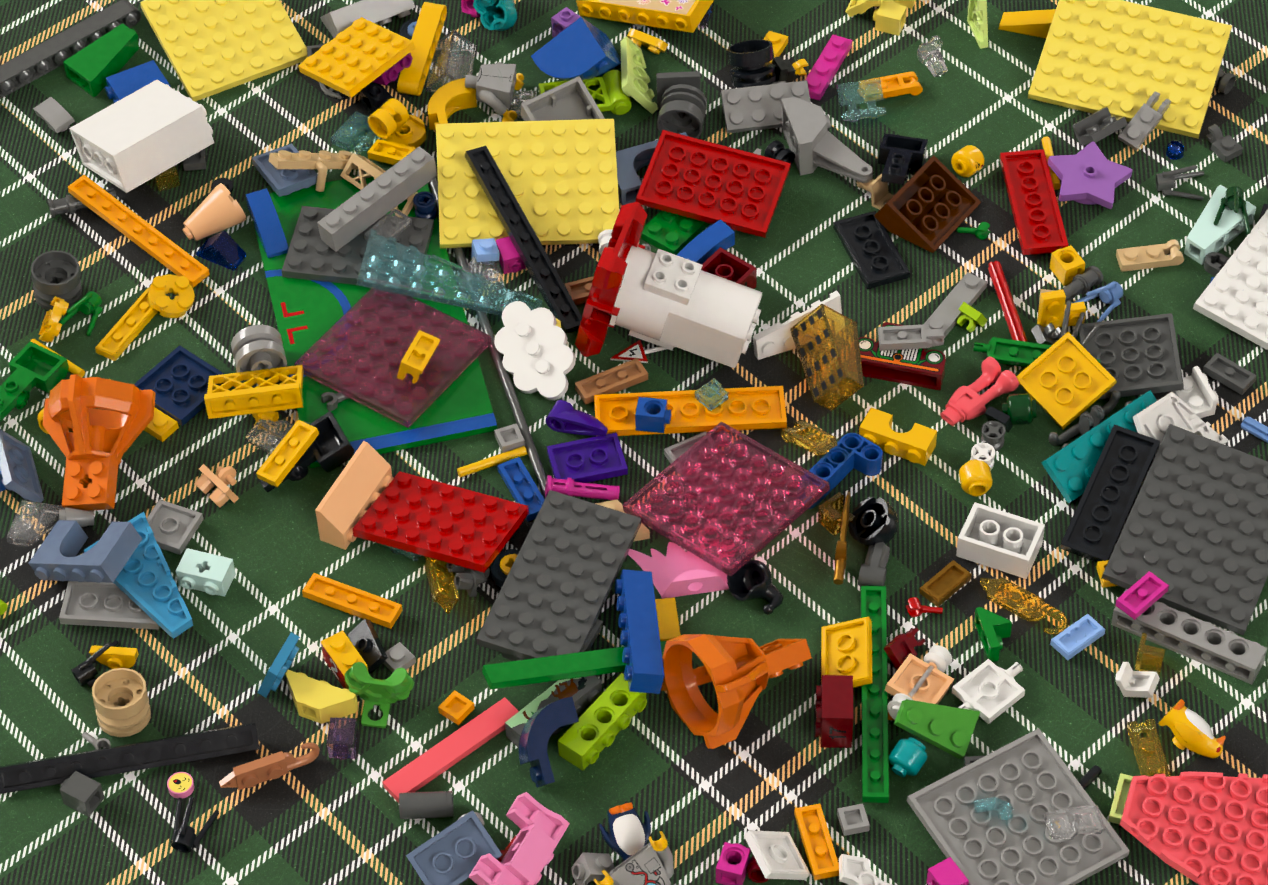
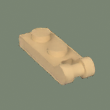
M1170 240L1165 244L1116 250V258L1121 272L1175 266L1184 262V256L1179 251L1180 245L1177 240Z

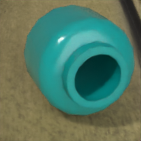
M912 737L900 739L889 755V761L893 765L892 771L901 777L906 775L916 776L927 760L926 747Z

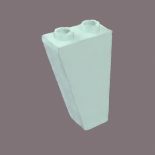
M1221 184L1215 190L1186 239L1184 254L1201 265L1204 264L1208 253L1220 251L1245 230L1240 208L1239 212L1235 213L1234 210H1230L1226 206L1218 225H1214L1215 217L1221 205V199L1225 197L1227 190ZM1246 201L1247 215L1251 225L1254 221L1256 207Z

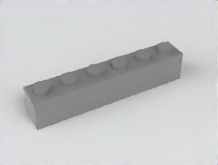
M420 146L318 221L321 240L335 252L438 176L434 157Z

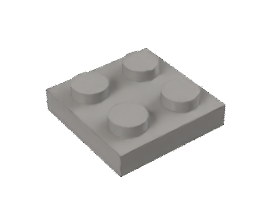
M159 499L147 517V522L153 531L159 547L179 555L182 554L204 520L203 514L161 499Z

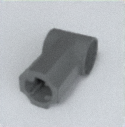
M884 542L869 545L865 563L860 568L859 586H884L887 574L886 566L890 555V547Z

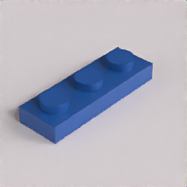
M520 457L497 465L498 472L516 503L529 507V514L526 517L527 522L536 519L545 499Z

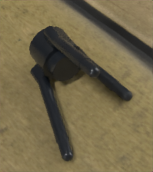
M118 640L107 643L86 661L71 669L81 687L86 684L90 688L93 687L97 679L94 676L98 674L93 664L107 649L118 645Z
M193 796L189 797L181 826L183 800L182 798L177 800L174 829L170 843L175 850L183 853L191 852L192 847L196 849L199 847L201 839L219 815V811L215 810L196 836L195 829L188 826L194 802Z

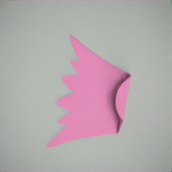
M744 530L729 539L722 547H720L719 539H716L709 549L706 550L701 540L696 538L688 547L687 552L677 544L669 542L666 556L652 548L650 549L652 557L629 549L628 555L643 571L652 572L653 584L662 599L728 590L727 574L729 569H723L721 562L724 559L734 560Z

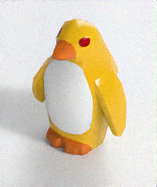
M1182 699L1158 723L1160 726L1167 725L1175 735L1172 741L1181 750L1187 748L1208 758H1217L1223 751L1226 736L1215 738L1209 724L1197 713L1185 707V702Z

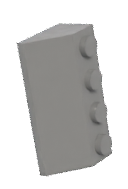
M361 0L329 12L320 18L333 38H335L338 33L347 29L355 20L361 17L373 23L379 22L381 26L391 22L390 17L398 15L399 18L410 15L409 10L415 8L413 0Z

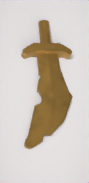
M847 492L845 498L840 541H837L833 583L837 585L843 584L847 562L846 536L851 498L850 492Z

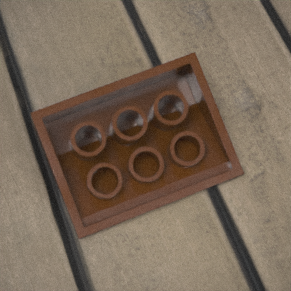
M933 155L874 217L889 232L934 253L975 210L981 201Z

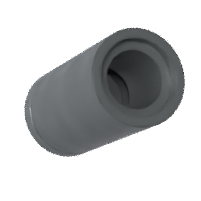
M453 791L399 793L400 819L453 817Z

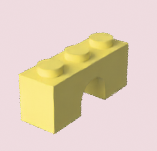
M884 0L879 5V9L876 8L873 14L875 30L899 36L906 23L907 8L912 9L916 0Z

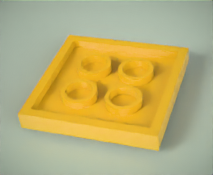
M1069 332L1016 376L1019 385L1033 399H1036L1039 406L1062 429L1066 428L1117 383L1116 379Z

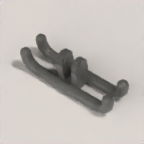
M1118 390L1112 391L1110 399L1104 406L1095 405L1090 413L1084 412L1081 414L1079 422L1058 436L1056 432H1051L1049 434V443L1054 447L1060 446L1079 433L1083 435L1103 422L1104 416L1117 406L1121 396ZM1131 401L1126 402V403H1125V406H1127L1128 404H1130Z

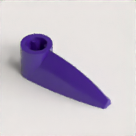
M564 400L556 401L545 420L547 426L557 432L606 436L608 428L598 419L574 409L570 403Z

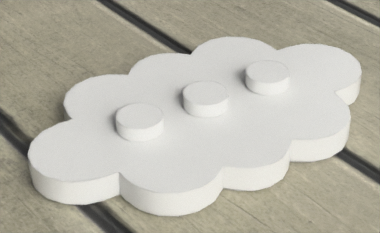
M521 301L508 304L502 312V321L505 327L497 332L494 340L496 349L504 355L503 367L508 373L514 375V384L521 392L531 394L539 391L545 399H560L568 390L569 383L566 374L573 369L576 362L575 353L569 346H566L568 339L566 333L562 328L556 326V318L549 309L536 308L531 310L526 303Z

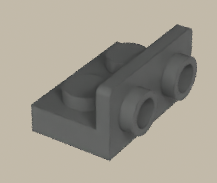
M1105 107L1073 124L1072 128L1079 144L1087 145L1091 142L1096 143L1125 127L1128 123L1125 117L1115 118V115L1111 116L1108 108Z

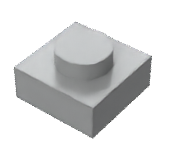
M517 423L494 430L495 438L502 453L525 446V440Z
M399 642L385 652L388 658L383 662L393 673L397 668H404L406 670L416 663V657Z
M863 803L837 808V816L844 836L870 830V824Z

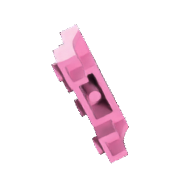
M525 792L517 796L506 814L521 830L501 863L490 853L480 857L469 875V878L477 885H536L542 877L541 872L544 866L553 859V851L570 823L561 815L541 805L529 793Z

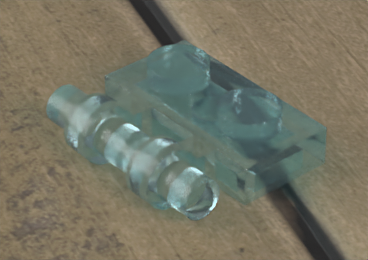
M880 78L836 85L839 106H848L849 112L841 113L842 121L851 120V122H858L859 119H877L878 116L886 115L885 107L877 108L875 103L884 100ZM867 103L868 109L857 110V104Z
M355 111L331 136V143L347 151L354 147V151L357 154H361L363 150L366 151L372 145L371 142L375 138L378 139L379 137L369 127L368 116Z

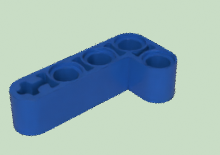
M847 433L798 482V504L805 509L816 507L853 468L867 476L879 474L882 469V449L857 433Z

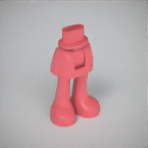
M987 357L981 364L982 375L972 384L959 387L945 406L946 409L940 413V416L951 426H954L958 422H964L965 419L971 420L983 415L986 412L985 405L1002 394L1013 392L1018 388L1019 381L1016 375L1010 370L1001 372L999 363L994 358ZM995 383L990 389H988L983 394H978L980 391H982L989 385Z

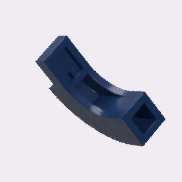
M572 696L552 702L536 711L522 730L519 741L520 765L530 763V776L532 781L536 783L537 788L555 782L547 753L550 736L558 728L579 722Z

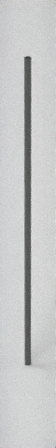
M435 177L428 183L432 194L436 198V205L439 210L438 182ZM453 248L514 418L525 440V448L545 499L547 477L508 371L503 367L502 355L495 347V336L463 249Z

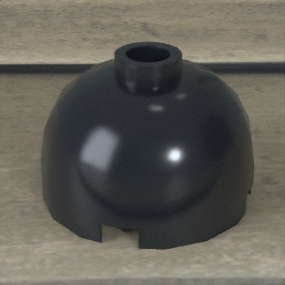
M869 497L860 502L852 512L854 515L852 523L849 521L848 525L851 536L859 543L869 546L880 542L889 543L898 530L899 521L896 511L887 501L880 497L879 499Z

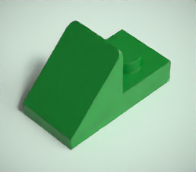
M977 607L974 624L987 659L992 662L999 661V653L1003 649L1002 638L1011 636L1012 622L982 607Z

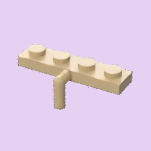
M280 150L278 153H270L269 162L276 169H317L318 176L315 190L323 192L328 169H344L352 153L344 150L339 151V153H331L325 150H321L319 153H311L305 150H300L299 153H291Z

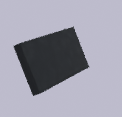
M876 211L833 222L835 232L867 289L910 278V271L888 232L874 217Z

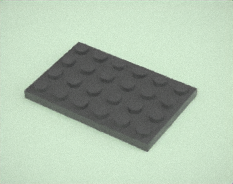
M302 206L282 268V277L417 291L435 226L434 219L386 214L335 252L321 240L317 224L318 221L334 209Z

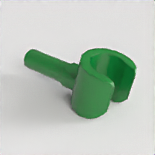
M981 222L977 228H957L958 233H972L980 240L986 239L991 231L988 230L990 224L987 222Z

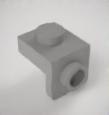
M583 852L571 867V871L576 885H587L590 881H594V879L602 881L605 878L602 871L606 870L610 875L609 871L615 867L610 854Z

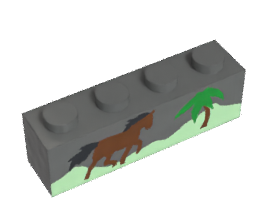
M595 675L558 680L505 722L506 737L519 748L520 736L529 718L542 707L563 698L572 696L577 716L579 717L602 694V681ZM563 727L556 729L552 735L558 734Z

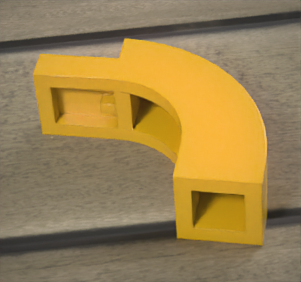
M465 78L443 85L430 98L427 110L429 129H435V134L436 124H448L447 120L453 113L477 107L476 90L465 88Z

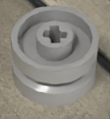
M258 324L240 330L233 337L231 348L237 373L287 366L281 334L277 329L269 325Z

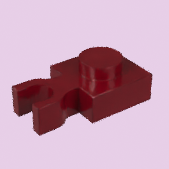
M918 628L910 629L906 634H899L883 648L896 669H899L910 653L914 656L917 655L914 647L921 646L926 642L924 638L916 641L915 634L919 631Z

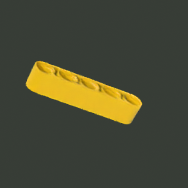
M430 2L423 3L411 39L415 45V49L410 52L413 60L408 68H404L400 72L397 83L398 93L415 96L421 95L447 15L446 5Z

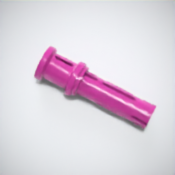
M547 475L545 497L549 490L572 497L618 500L620 486L574 482V479L570 477L566 480L552 478L551 475Z

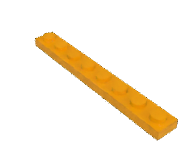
M82 175L68 186V193L174 274L187 277L189 284L193 288L210 275L207 267L86 175Z

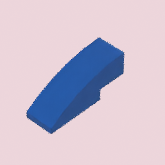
M267 188L245 194L247 207L267 257L272 258L287 253L289 247Z
M720 219L697 235L677 256L703 264L720 247L727 250L735 245V232Z

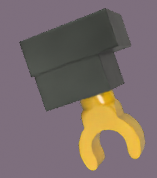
M781 56L774 57L772 63L775 64L777 75L775 82H793L794 75L804 76L807 74L803 67H807L809 64L805 59H800L791 65L788 59L783 60Z

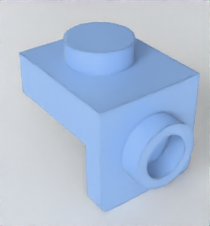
M494 238L472 240L471 258L473 261H499L500 253Z

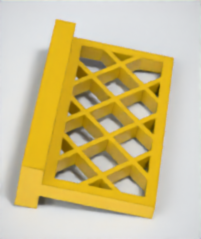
M303 365L209 376L207 394L204 395L208 419L303 408ZM278 381H282V383H280L279 385L275 384ZM256 383L259 384V385L256 386L255 388L251 387V386L255 385ZM233 386L236 387V388H234V389L231 390V391L228 390L229 388H231V387H233Z

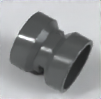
M1220 68L1214 88H1218L1219 92L1225 95L1228 94L1235 84L1236 75L1230 72L1225 73Z

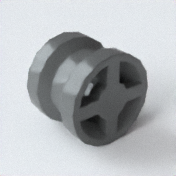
M998 421L986 422L982 426L980 442L990 444L995 451L1000 450L1005 441V427Z

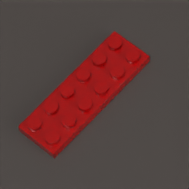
M1044 149L1000 153L1001 168L1022 254L1052 253L1058 249L1068 247Z

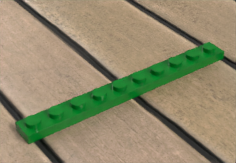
M861 586V618L869 616L872 621V684L861 686L862 802L889 803L888 693L884 691L887 684V654L883 649L887 645L886 586Z

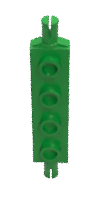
M992 337L989 344L975 342L973 351L987 353L988 357L994 358L1000 364L1028 367L1052 345Z

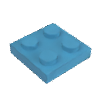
M292 632L290 633L269 668L257 692L258 694L266 698L270 690L276 692L283 676L290 668L300 649L296 646L300 638Z

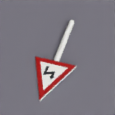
M641 340L610 358V360L628 362L638 358L641 363H648L645 354L666 350V348L658 346L644 350Z

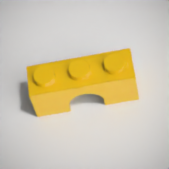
M870 408L859 427V435L878 445L882 451L890 455L925 466L936 447L937 430L915 423L910 431L898 433L892 430L893 415Z

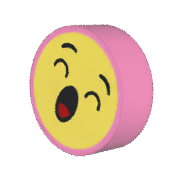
M177 772L171 775L167 781L170 795L177 799L190 796L194 791L192 776L186 772Z

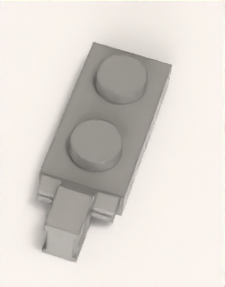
M925 324L879 327V351L944 345L943 329L926 328Z

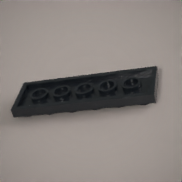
M1117 425L1113 426L1064 535L1060 549L1095 562L1110 559L1160 446L1159 440Z

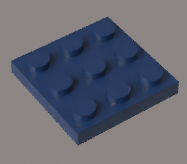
M178 346L134 385L140 390H153L156 393L155 408L183 426L205 407L204 395L207 394L209 376L222 375L224 373L185 348Z

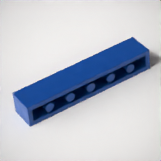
M622 569L620 579H616L615 594H619L617 598V611H621L618 626L623 629L621 631L620 644L624 646L622 662L626 663L624 680L628 681L629 692L660 694L664 679V667L652 572Z

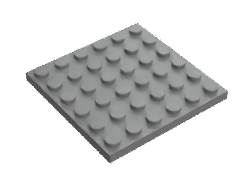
M1039 728L907 797L908 804L945 857H951L969 880L968 885H1076L1124 859L1130 852Z

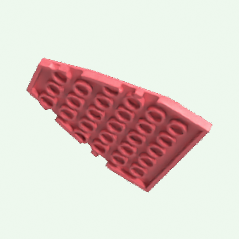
M1189 771L1181 772L1179 776L1166 777L1165 774H1155L1152 777L1145 775L1133 776L1120 826L1162 861L1198 885H1268L1267 774H1264L1262 778H1249L1247 774L1239 773L1238 777H1225L1223 773Z

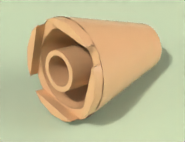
M222 183L211 191L183 223L185 228L182 230L189 240L199 241L246 220L247 217L237 200H234L229 195L231 192Z

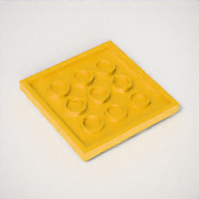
M361 17L355 20L347 29L338 33L330 42L324 44L313 55L307 57L298 65V68L302 74L352 98L414 50L415 45L413 41Z

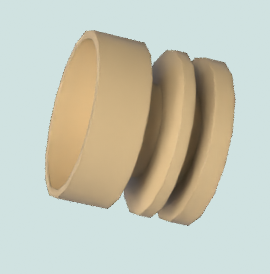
M116 668L103 673L95 680L92 687V696L96 708L97 721L102 731L110 736L127 737L141 732L148 725L151 718V709L146 681L140 673L133 669Z

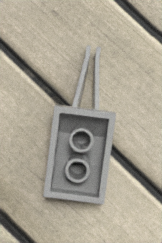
M797 97L781 99L782 131L789 149L795 153L794 161L800 176L813 173L819 166L862 183H868L872 180V167L828 131V128H831L830 118L824 114L821 106Z

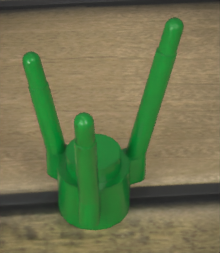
M88 291L80 300L67 309L68 314L59 323L63 326L78 311L86 315L93 313L86 335L90 336L99 314L103 311L100 307L102 304L101 297L96 292Z

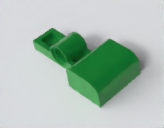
M30 341L8 363L11 375L0 386V422L14 407L17 409L25 407L30 397L29 392L33 387L50 394V391L61 380H64L68 373L69 365L67 359Z

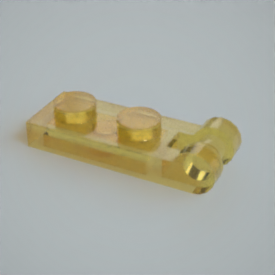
M803 420L796 422L794 427H787L781 431V436L786 443L793 442L817 456L824 455L830 449L837 446L836 437Z
M1154 718L1146 719L1143 723H1137L1136 721L1127 722L1128 735L1141 776L1152 777L1155 774H1165L1166 777H1171ZM1139 733H1147L1148 737L1140 738Z

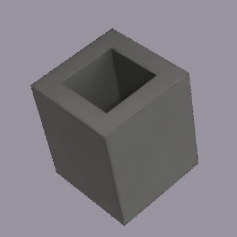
M77 771L70 778L64 780L60 789L63 803L88 817L105 798L99 782Z

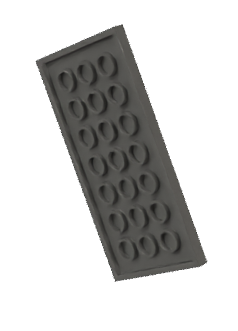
M549 490L476 638L477 645L523 660L582 652L641 526L642 518Z

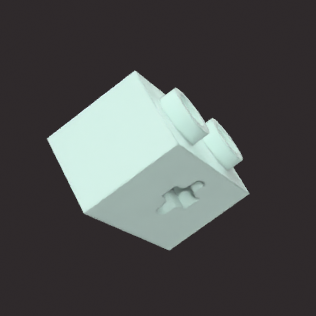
M189 548L186 549L176 569L179 586L189 590L195 589L210 595L224 597L236 575L233 559Z

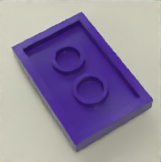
M617 432L607 434L606 436H596L546 446L554 478L567 480L570 477L574 479V482L587 483L628 474L627 464Z

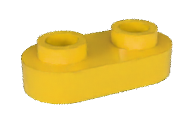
M631 28L627 35L638 47L644 45L648 47L647 50L657 55L660 52L665 53L668 46L663 40Z

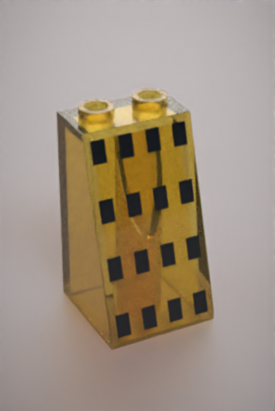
M820 304L790 329L814 402L833 411L864 387L857 322L824 304Z

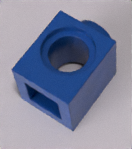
M639 397L635 413L636 430L664 433L666 424H670L671 410L667 409V400Z

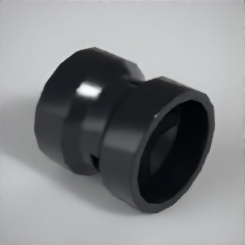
M778 140L771 142L764 153L765 157L788 162L791 165L795 160V153L788 148L785 149L784 144Z

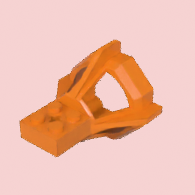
M72 374L70 379L61 380L50 391L49 398L45 399L42 425L66 456L62 507L85 511L114 509L118 465L121 463L123 454L154 417L156 393L153 390H140L134 384L100 377L81 378L77 374Z
M683 634L666 641L662 657L664 682L662 683L661 691H667L672 709L694 735L704 736L707 748L715 749L736 740L759 693L767 687L769 678L782 675V670L787 668L789 670L800 668L803 666L804 661L812 657L806 639H777L759 647L752 638ZM693 652L702 661V663L704 664L703 666L693 669ZM713 682L718 700V713L706 702L698 686Z

